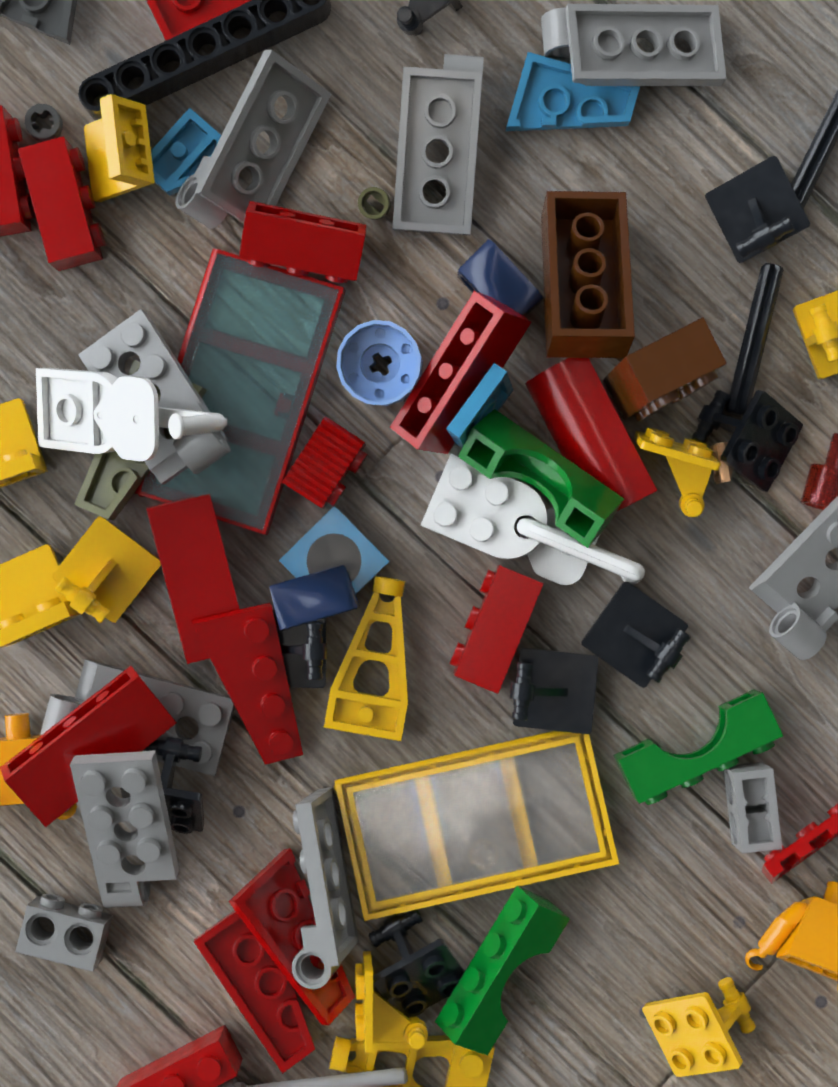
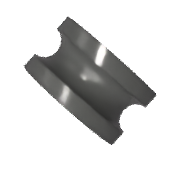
M36 104L25 115L26 129L35 140L44 142L58 138L61 135L63 122L58 112L52 106ZM48 115L53 116L49 119L53 124L50 130L43 128L40 132L35 131V129L39 128L35 123L38 117L45 119Z

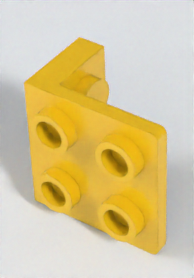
M113 94L100 98L102 118L84 126L90 186L93 199L96 202H103L155 183L146 105Z
M19 398L0 404V488L48 472L40 447H38V441L25 403Z
M49 544L40 546L0 564V648L14 645L81 615L69 606L71 601L55 590L59 583L52 578V574L60 564L52 546Z

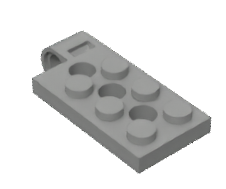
M156 751L75 755L70 763V768L102 904L105 908L146 906L150 897V881L176 880L180 870ZM121 787L130 794V797L119 798L111 792V788ZM123 821L130 822L137 828V831H124L118 823ZM135 855L144 861L145 864H131L126 859V856Z

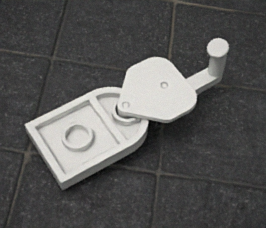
M36 368L38 447L92 454L116 451L122 459L147 461L152 459L158 451L159 427L169 428L172 438L180 439L186 435L219 432L227 426V418H224L219 413L160 408L157 390L154 384L147 378L132 376L117 378L106 372Z
M454 454L449 456L420 525L496 558L510 560L528 555L532 568L538 576L560 585H571L579 581L588 563L620 575L624 582H629L632 585L640 582L645 575V569L641 564L596 546L599 536L587 548L555 525L556 516L554 508L546 510L541 497L530 486L510 477L489 479ZM517 521H518V523H517L516 528H517V531H518V533H519V536H518V535L516 534V532H515V525H516V522H517Z

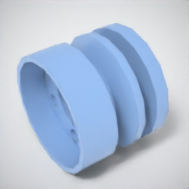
M372 320L357 325L344 337L337 352L336 368L341 384L352 397L366 404L389 406L402 402L410 395L422 376L423 360L418 344L406 329L391 321ZM377 355H381L384 359L391 358L392 363L387 366L389 370L387 375H383L380 371H372L371 367L375 366L376 361L374 358Z

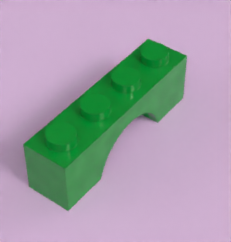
M496 409L471 429L458 455L460 459L489 479L510 477L522 480L537 488L548 498L554 508L556 516L555 525L587 548L608 526L624 500L619 494Z
M753 689L719 705L717 729L709 742L696 751L686 754L670 753L659 748L650 739H646L613 756L633 798L639 804L645 801L647 805L666 798L668 796L666 791L678 785H681L682 788H687L699 783L704 779L702 774L716 768L717 771H723L739 763L738 757L751 751L753 754L768 751L775 746L774 740L783 737V734L763 692Z
M516 886L435 1020V1023L455 1045L487 1056L508 1023L501 1009V995L508 978L525 960L535 955L550 953L570 920L568 916L548 899L519 886Z

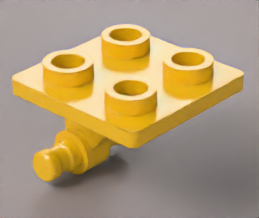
M837 290L796 305L793 308L794 316L816 376L820 380L838 374Z
M647 427L645 433L635 431L633 438L640 449L666 456L681 492L679 499L681 511L688 517L700 516L705 507L703 496L712 470L718 471L721 464L712 454L713 450L707 448V444L685 438L683 444L675 442L673 438L669 437V433Z
M98 516L52 574V578L59 583L55 590L71 601L69 606L82 615L85 612L93 616L99 623H102L105 618L115 623L161 564L159 558L106 518Z
M363 951V963H355L356 1000H363V1003H355L356 1041H364L365 1054H373V1043L406 1042L413 1049L423 1048L428 1039L425 1022L417 1016L406 1017L373 989L371 951Z
M731 977L723 978L718 982V986L725 998L723 1000L724 1006L718 1010L707 992L648 1002L643 1006L642 1011L676 1077L739 1069L743 1064V1060L728 1031L735 1021L738 1022L740 1030L744 1034L754 1031L756 1025L750 1017L751 1006L745 994L736 989Z

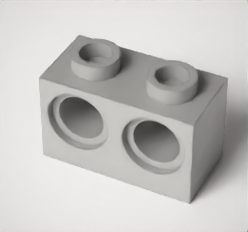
M763 762L737 764L727 770H723L731 844L742 854L782 849L774 769Z
M42 894L41 897L37 896L26 907L15 952L93 972L102 961L113 915L104 913L103 908L95 904L82 903L80 906L65 903V898L59 895ZM39 918H49L54 924V932L43 930L39 924ZM83 926L88 928L92 932L93 941L86 942L80 939L77 934V927Z

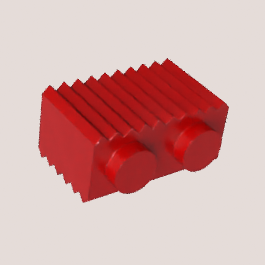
M325 416L282 483L322 509H325L328 503L334 507L346 489V486L341 483L349 470L356 474L368 454L362 450L366 443Z

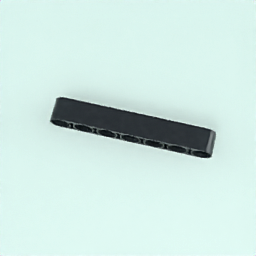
M251 0L88 77L79 87V100L94 120L102 118L101 107L92 106L93 100L99 94H113L147 106L321 24L330 15L331 2L330 0H321L315 5H307L303 2L304 0ZM276 11H282L287 14L279 22L268 20L269 16ZM239 28L251 30L250 34L245 38L237 39L233 37L234 32ZM212 44L216 46L210 55L202 56L198 54L199 49L203 45ZM169 61L180 62L179 67L174 72H163V67ZM133 78H144L142 86L138 89H128V84Z

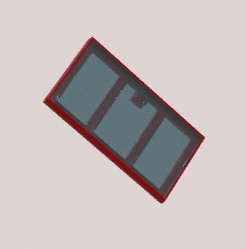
M213 248L177 361L191 383L208 390L202 400L209 411L219 413L224 418H227V426L222 431L228 439L227 442L231 452L198 475L187 468L164 485L160 484L155 475L150 471L134 493L142 498L148 497L164 503L210 493L217 520L268 535L284 484L282 481L290 468L344 299L345 288L305 275L292 274L285 269L272 265L267 268L250 265L247 259L239 258V255Z

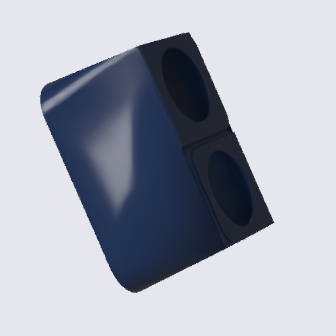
M490 239L458 269V278L472 293L477 291L488 295L524 317L543 301V296L538 289Z
M345 565L269 586L279 630L293 628L351 611L358 607L361 608Z

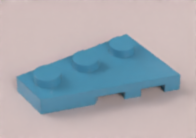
M528 52L505 132L628 126L640 86H585L581 83L572 82L571 64Z

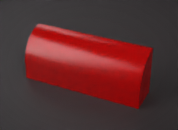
M474 291L390 428L417 450L448 454L455 442L446 428L491 366L495 363L501 368L504 367L532 322L500 301Z
M567 358L525 383L561 455L624 498L617 511L657 491L589 358Z
M210 493L146 507L187 664L210 658L192 624V620L239 610Z
M130 666L2 765L0 769L6 784L38 820L47 827L78 802L70 763L75 755L140 752L177 724V722L135 669Z

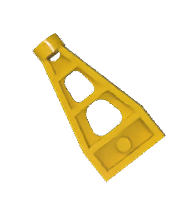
M375 576L372 589L373 595L330 688L323 728L396 741L402 740L408 706L401 603L406 581ZM380 594L395 596V598L390 602H385L380 598ZM376 621L389 623L392 627V646L388 653L371 651L365 646L370 626ZM374 660L386 665L389 672V690L385 695L379 696L356 691L353 681L363 662Z
M447 1035L428 1036L424 1047L421 1049H413L406 1042L373 1043V1054H365L364 1041H356V1038L347 1039L336 1036L329 1069L346 1073L376 1070L374 1066L376 1056L380 1052L403 1053L407 1057L405 1063L408 1075L407 1083L383 1087H424L413 1078L415 1063L423 1057L441 1056L449 1062L444 1087H487L495 1046H493L487 1056L455 1045ZM350 1051H355L356 1053L353 1060H348Z

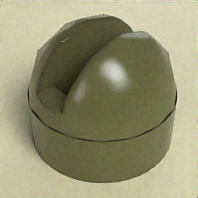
M378 187L365 189L358 198L360 212L363 216L372 220L385 217L391 207L389 195ZM371 195L384 205L382 212L367 201Z

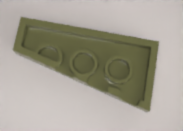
M133 360L128 375L138 371L140 361ZM192 383L200 397L203 398L208 390ZM155 387L158 393L159 401L161 396L160 389L158 387ZM164 428L166 438L173 439L169 428ZM116 451L95 454L74 505L114 521L150 470L144 461L122 459Z

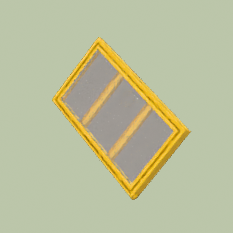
M550 731L336 779L334 790L338 796L364 921L619 864L590 741V734Z

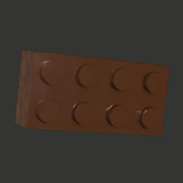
M547 191L541 214L546 358H625L635 338L626 192Z
M704 317L625 356L603 380L623 419L626 420L635 416L637 422L655 414L670 403L674 404L718 379L716 370L727 363Z

